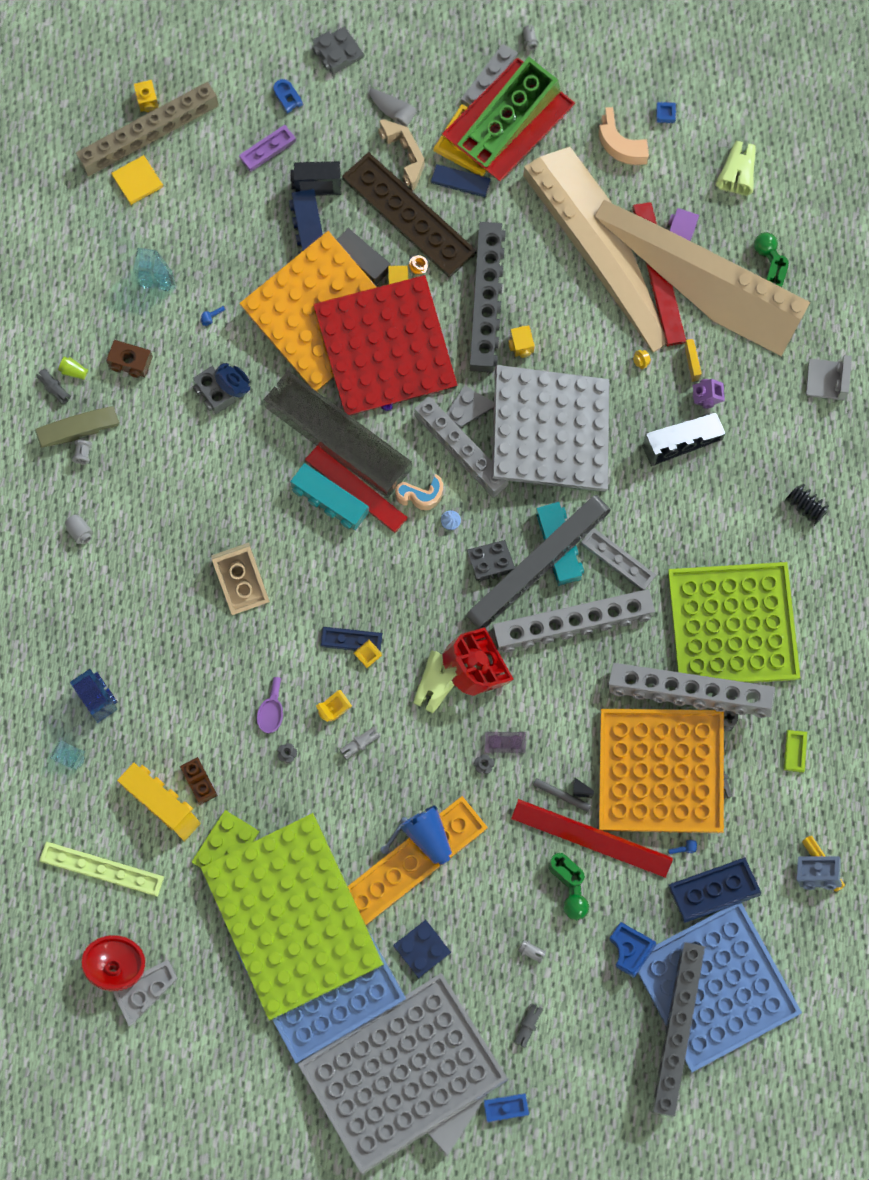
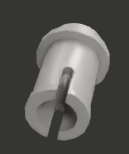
M529 25L523 27L524 46L527 50L531 51L538 47L539 41L536 39L534 26L531 25L530 30Z
M523 940L518 949L522 956L526 955L538 961V963H541L543 959L537 954L543 957L546 954L545 950L532 945L529 940Z

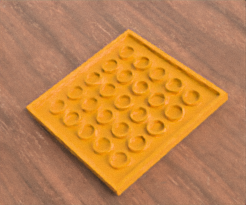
M327 231L241 301L239 305L307 385L316 393L334 377L313 304L377 287L333 235Z
M601 709L599 830L724 833V712L716 710Z

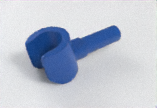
M224 306L212 312H203L201 315L202 325L212 324V317L225 310Z
M686 840V847L668 849L669 855L680 852L694 853L697 850V841Z

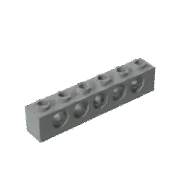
M429 396L414 408V416L493 498L508 486V480L492 479V461Z

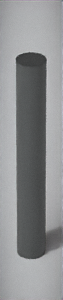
M538 778L533 783L534 786L586 812L591 807L590 804Z

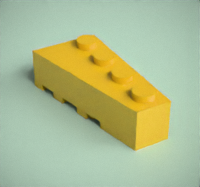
M133 762L117 781L141 804H144L156 817L158 816L169 829L174 830L185 842L201 824L191 812L193 808L186 801H183V803L178 801L179 796L172 789L168 791L164 789L163 786L165 784L158 777L153 779L149 776L151 772L144 765L139 767Z

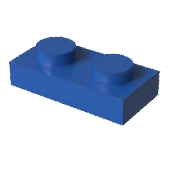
M526 1093L484 1100L487 1122L529 1115Z

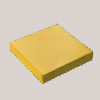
M144 155L111 173L130 205L163 188L162 182Z

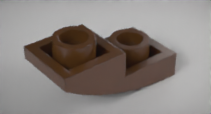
M198 757L180 766L199 805L218 796Z

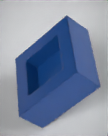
M657 102L656 123H675L676 103Z

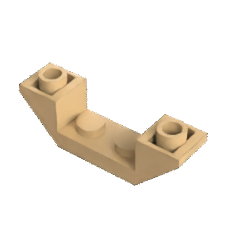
M382 119L378 129L381 139H385L387 144L400 139L403 149L407 148L409 152L408 158L411 165L404 167L402 179L404 184L410 186L413 191L416 189L424 169V157L408 127Z

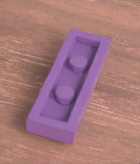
M283 125L241 153L239 159L252 172L294 144L296 138L287 126Z

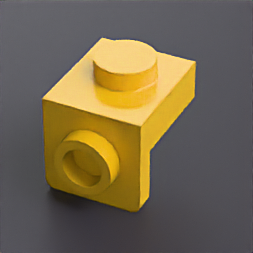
M341 690L336 691L323 703L316 705V708L319 710V716L327 722L335 721L352 707Z

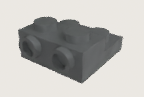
M345 26L331 34L327 31L313 39L312 50L314 54L322 58L323 67L326 71L330 70L332 75L364 58V53Z

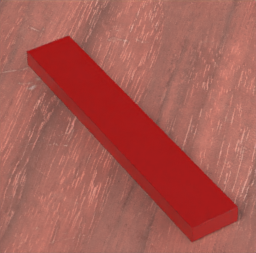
M318 445L305 458V462L321 475L368 505L369 513L392 532L396 533L408 519L406 515Z

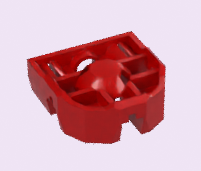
M485 627L460 634L446 647L442 654L445 669L457 668L455 671L457 675L452 679V682L465 694L475 696L484 691L487 692L507 685L514 680ZM488 654L492 656V664L489 661Z

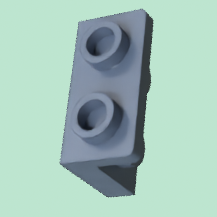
M840 856L798 857L797 881L800 887L807 890H813L815 887H823L828 890L842 887L840 880Z

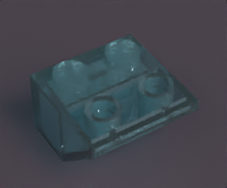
M138 248L133 268L138 284L144 288L154 286L159 287L163 291L176 290L173 272L158 251Z

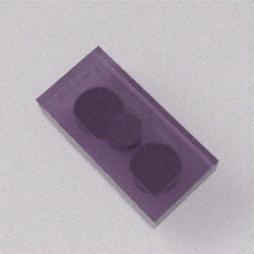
M485 732V753L525 754L526 732Z

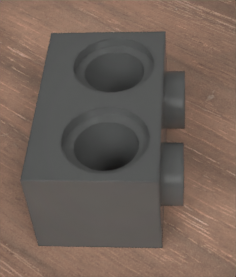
M212 365L193 377L195 384L193 388L198 396L203 395L205 398L203 402L209 411L213 410L217 414L235 403V398L220 388L214 377L215 368ZM206 381L212 382L210 386H203V383ZM216 396L223 397L222 400L218 402L213 400Z

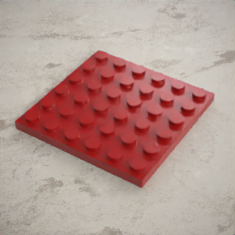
M426 275L313 304L345 417L458 386Z

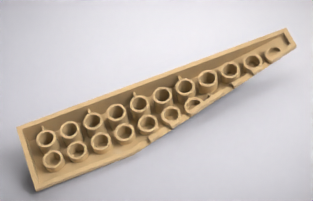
M567 147L541 156L524 166V178L654 353L665 346V334L660 318L631 248L595 218L603 200L612 202L572 148Z
M603 200L595 218L680 291L699 310L706 314L708 318L780 356L783 355L810 304L809 301L663 227Z

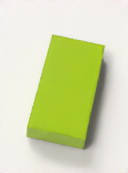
M786 730L784 771L805 772L807 732Z

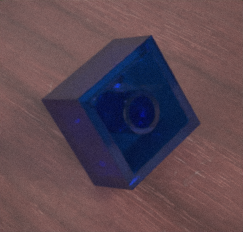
M88 669L70 681V684L97 723L118 710L115 706L118 703L109 688L104 689L107 685L98 672L93 673L91 669Z

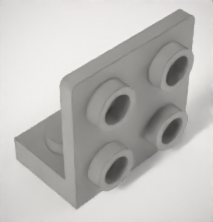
M844 355L841 362L810 359L806 396L845 400L849 393L852 356Z

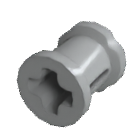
M76 440L74 443L76 446L75 455L72 457V461L80 464H89L90 459L88 456L92 443L86 440Z

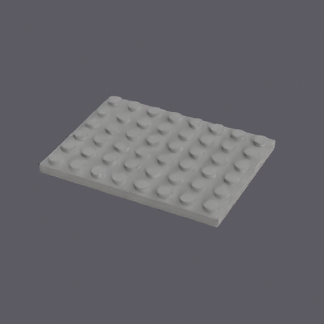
M442 973L405 995L407 998L405 1001L337 1039L298 1064L362 1175L508 1081L505 1073Z

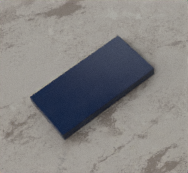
M745 857L668 884L670 893L684 923L756 898L762 894Z

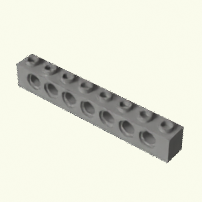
M647 589L495 623L492 629L498 651L503 650V653L514 651L515 647H533L534 643L537 642L548 644L553 642L555 638L561 637L562 640L574 637L573 634L577 633L588 635L593 633V630L599 628L601 631H606L617 624L627 626L635 620L640 622L649 621L654 616L655 609L650 590ZM633 605L637 608V612L631 613L627 607ZM615 610L618 613V616L611 617L609 616L608 611ZM590 614H595L598 616L599 620L593 622L588 618V616ZM572 618L577 619L579 625L572 626L569 620ZM557 623L560 629L552 630L549 625ZM537 627L540 630V634L533 635L530 629ZM512 632H518L520 633L521 637L519 639H513L510 636V634Z
M613 663L609 680L610 693L616 696L627 695L640 700L647 698L659 703L664 701L673 702L679 706L685 704L693 705L699 709L706 707L718 712L732 711L738 715L752 714L758 718L772 717L775 700V687L619 663ZM628 681H635L632 685L627 684ZM648 684H655V685H656L655 687H652V688L647 687ZM668 687H675V688H676V689L673 690V691L667 690ZM688 690H695V691H696V692L693 693V694L687 693ZM709 693L717 694L714 697L707 696ZM729 696L737 697L735 700L728 699ZM749 699H756L757 702H755V703H750V702H748V700H749Z

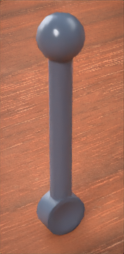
M406 817L401 818V823L385 846L381 847L382 854L389 852L390 845L401 830L400 826L408 820Z

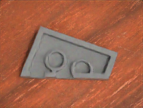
M169 960L144 971L140 980L133 986L124 990L113 991L129 1027L178 980Z

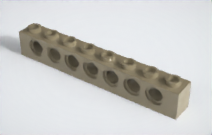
M207 81L77 151L78 162L89 177L218 107L217 95Z

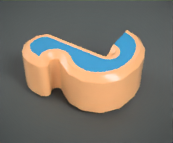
M435 474L429 491L402 482L396 486V500L404 506L408 505V501L411 500L416 508L431 510L442 499L443 482L441 477Z

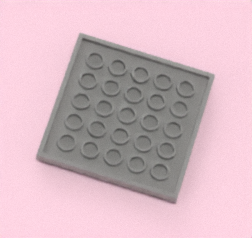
M497 365L495 367L492 479L606 492L608 490L609 379Z

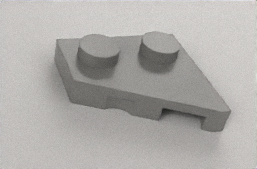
M464 385L446 414L459 428H462L489 410H493L494 402Z

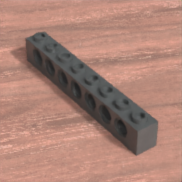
M479 222L470 371L493 373V367H496L498 362V355H494V349H498L499 337H495L496 330H500V319H496L497 313H501V301H498V295H502V283H499V277H503V265H500V259H504L505 248H501V242H505L506 230H502V223ZM494 242L496 245L489 246L487 243ZM489 259H491V260H493V261H495V262L492 263V264H489V263H487L486 261L489 260ZM491 277L494 280L488 282L485 280V278ZM491 295L493 298L485 299L484 296ZM490 313L492 316L484 317L482 314ZM486 330L489 331L490 334L483 335L481 332ZM485 348L488 349L489 352L484 354L481 353L480 350Z
M687 942L681 944L651 1113L675 1117L705 946Z

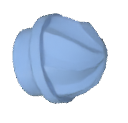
M452 510L446 511L441 517L442 526L448 530L458 528L461 523L460 515Z

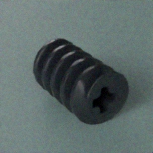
M803 483L797 486L786 497L785 501L792 498L790 505L798 504L796 507L797 511L804 509L802 516L810 514L809 522L816 519L815 526L826 515L829 505L827 504L822 507L823 499L816 502L817 494L809 496L811 489L804 491L805 484Z

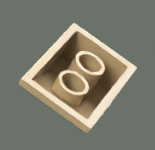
M249 542L211 555L232 615L270 602Z

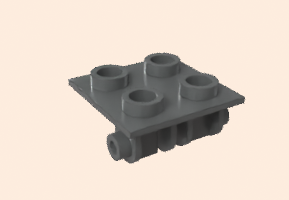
M505 540L467 549L476 581L480 580V582H483V580L490 579L489 576L494 579V575L497 574V577H500V574L501 576L509 574L515 568Z

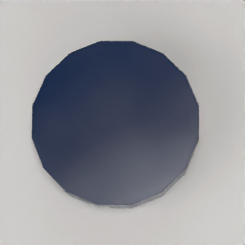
M229 363L221 364L214 374L220 388L233 397H244L251 387L248 385L250 381L247 375L235 365L231 367Z

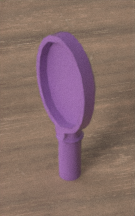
M273 677L270 698L263 701L257 713L258 726L267 734L277 731L283 721V707L278 701L281 678Z

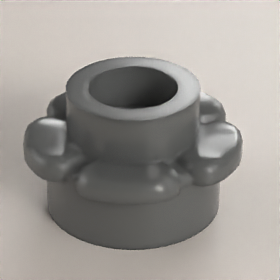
M291 743L280 745L277 750V756L282 762L291 763L297 757V749Z
M487 754L477 757L474 762L476 771L480 774H489L492 771V767H494V760Z

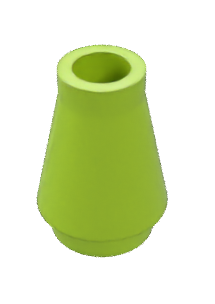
M65 356L58 367V371L62 372L61 374L85 380L89 371L71 357L67 358Z

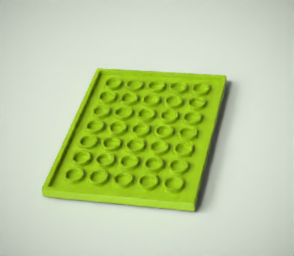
M314 813L201 867L269 1021L384 965Z

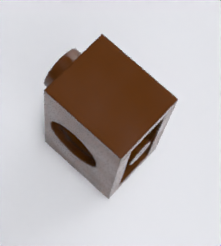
M114 339L106 361L112 371L118 373L125 371L130 376L139 378L140 376L146 377L153 355L149 349ZM128 358L134 359L131 363H125V360Z

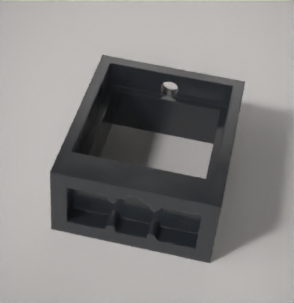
M340 161L294 162V170H290L292 190L297 192L314 189L315 196L341 195Z

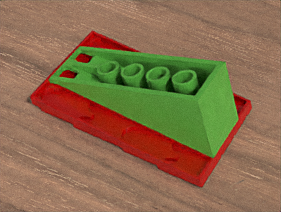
M528 56L525 61H522L517 57L442 133V136L501 182L575 105V102L561 92L558 79Z

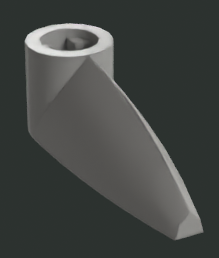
M373 88L369 91L371 98L380 110L392 118L396 124L408 127L417 113V110L411 104Z

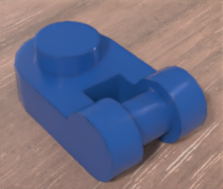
M280 79L275 82L274 94L286 114L292 112V109L295 107L303 106L302 99L288 80ZM292 97V101L288 102L286 100L287 98Z

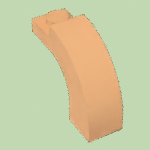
M606 107L605 114L601 115L602 125L599 127V138L604 149L620 162L631 165H646L649 158L647 139L630 140L621 136L615 127L613 107Z

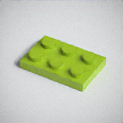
M225 810L191 863L201 868L254 842L260 831Z

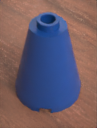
M436 805L426 808L424 812L414 815L400 826L402 831L434 864L439 863L442 865L450 860L449 856L452 854Z

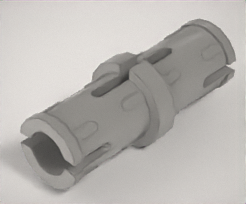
M371 727V729L359 737L355 736L352 742L339 750L344 754V758L348 760L358 751L365 750V746L380 738L376 729Z

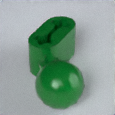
M760 233L754 240V248L759 255L766 256L771 263L766 280L773 282L778 269L777 265H781L776 285L782 288L789 267V261L785 256L777 253L778 241L772 233Z
M556 853L552 856L548 868L557 879L569 888V897L565 899L563 904L564 913L572 920H581L589 912V903L581 894V884L584 881L585 874L565 854ZM561 861V862H562V865L559 866V867H556V866H555L556 862ZM572 876H578L577 880L571 881Z

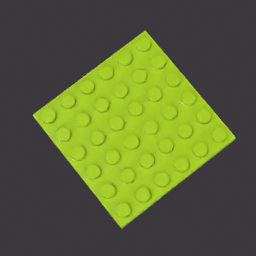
M788 562L668 569L677 672L746 683L800 680Z

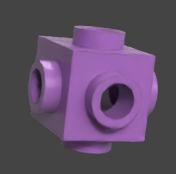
M703 379L700 383L694 384V404L709 409L713 408L715 404L724 402L723 383L714 379Z

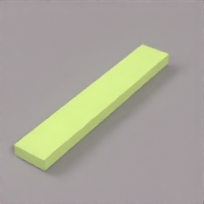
M47 841L40 858L42 863L156 897L159 895L164 876Z

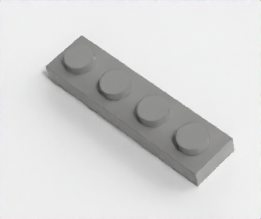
M502 43L463 95L461 102L470 106L516 59L518 52Z
M595 528L581 541L582 546L641 591L646 590L656 577V574Z

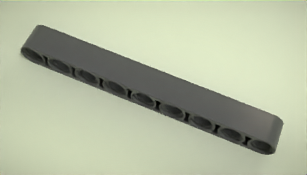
M598 495L591 497L468 611L466 617L477 629L486 628L610 513L611 509Z

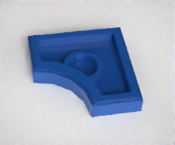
M622 922L619 923L609 938L610 942L617 947L619 952L616 968L635 978L655 948L656 941Z

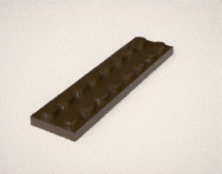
M370 152L366 153L342 175L344 182L449 278L476 254L477 250Z

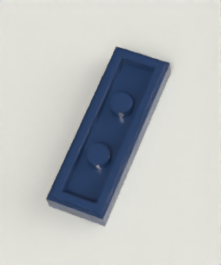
M436 164L431 179L432 184L485 198L491 182V178Z
M323 627L320 647L356 651L367 640H370L381 652L383 633Z

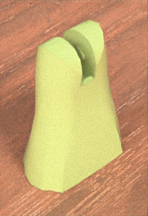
M735 141L716 181V186L721 190L745 196L751 195L754 190L756 148L755 145L748 143L745 155L740 154V152L742 153L743 142Z
M431 651L413 702L421 707L427 695L431 696L426 710L434 713L454 687L452 679L457 675L455 672L457 670L456 667L444 668L442 654L437 651Z

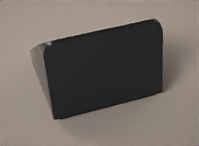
M574 778L572 795L574 797L592 798L594 790L577 778Z

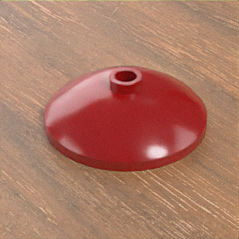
M109 935L98 938L88 945L82 956V971L91 984L103 990L119 991L127 989L140 980L145 970V956L142 949L134 941L123 936Z

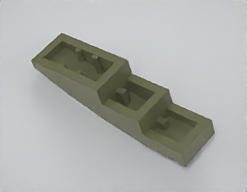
M114 406L52 422L36 428L35 433L40 447L43 448L78 440L79 437L96 434L99 430L116 427L119 425V420Z

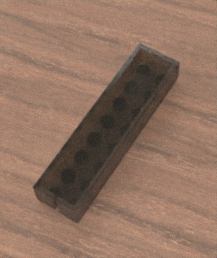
M287 371L278 381V389L274 386L263 399L266 409L313 444L318 445L386 498L390 497L396 486L412 470L411 460L290 371Z

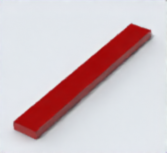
M652 202L633 204V214L657 225ZM646 262L659 318L665 334L666 346L685 344L686 337L673 285Z
M520 799L517 801L511 818L512 820L665 878L673 861V857Z

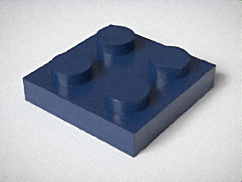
M426 919L393 945L418 979L452 953Z

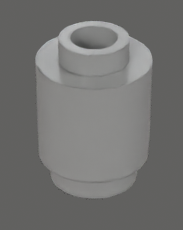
M75 514L65 521L66 530L77 544H86L92 539L93 531L82 517Z

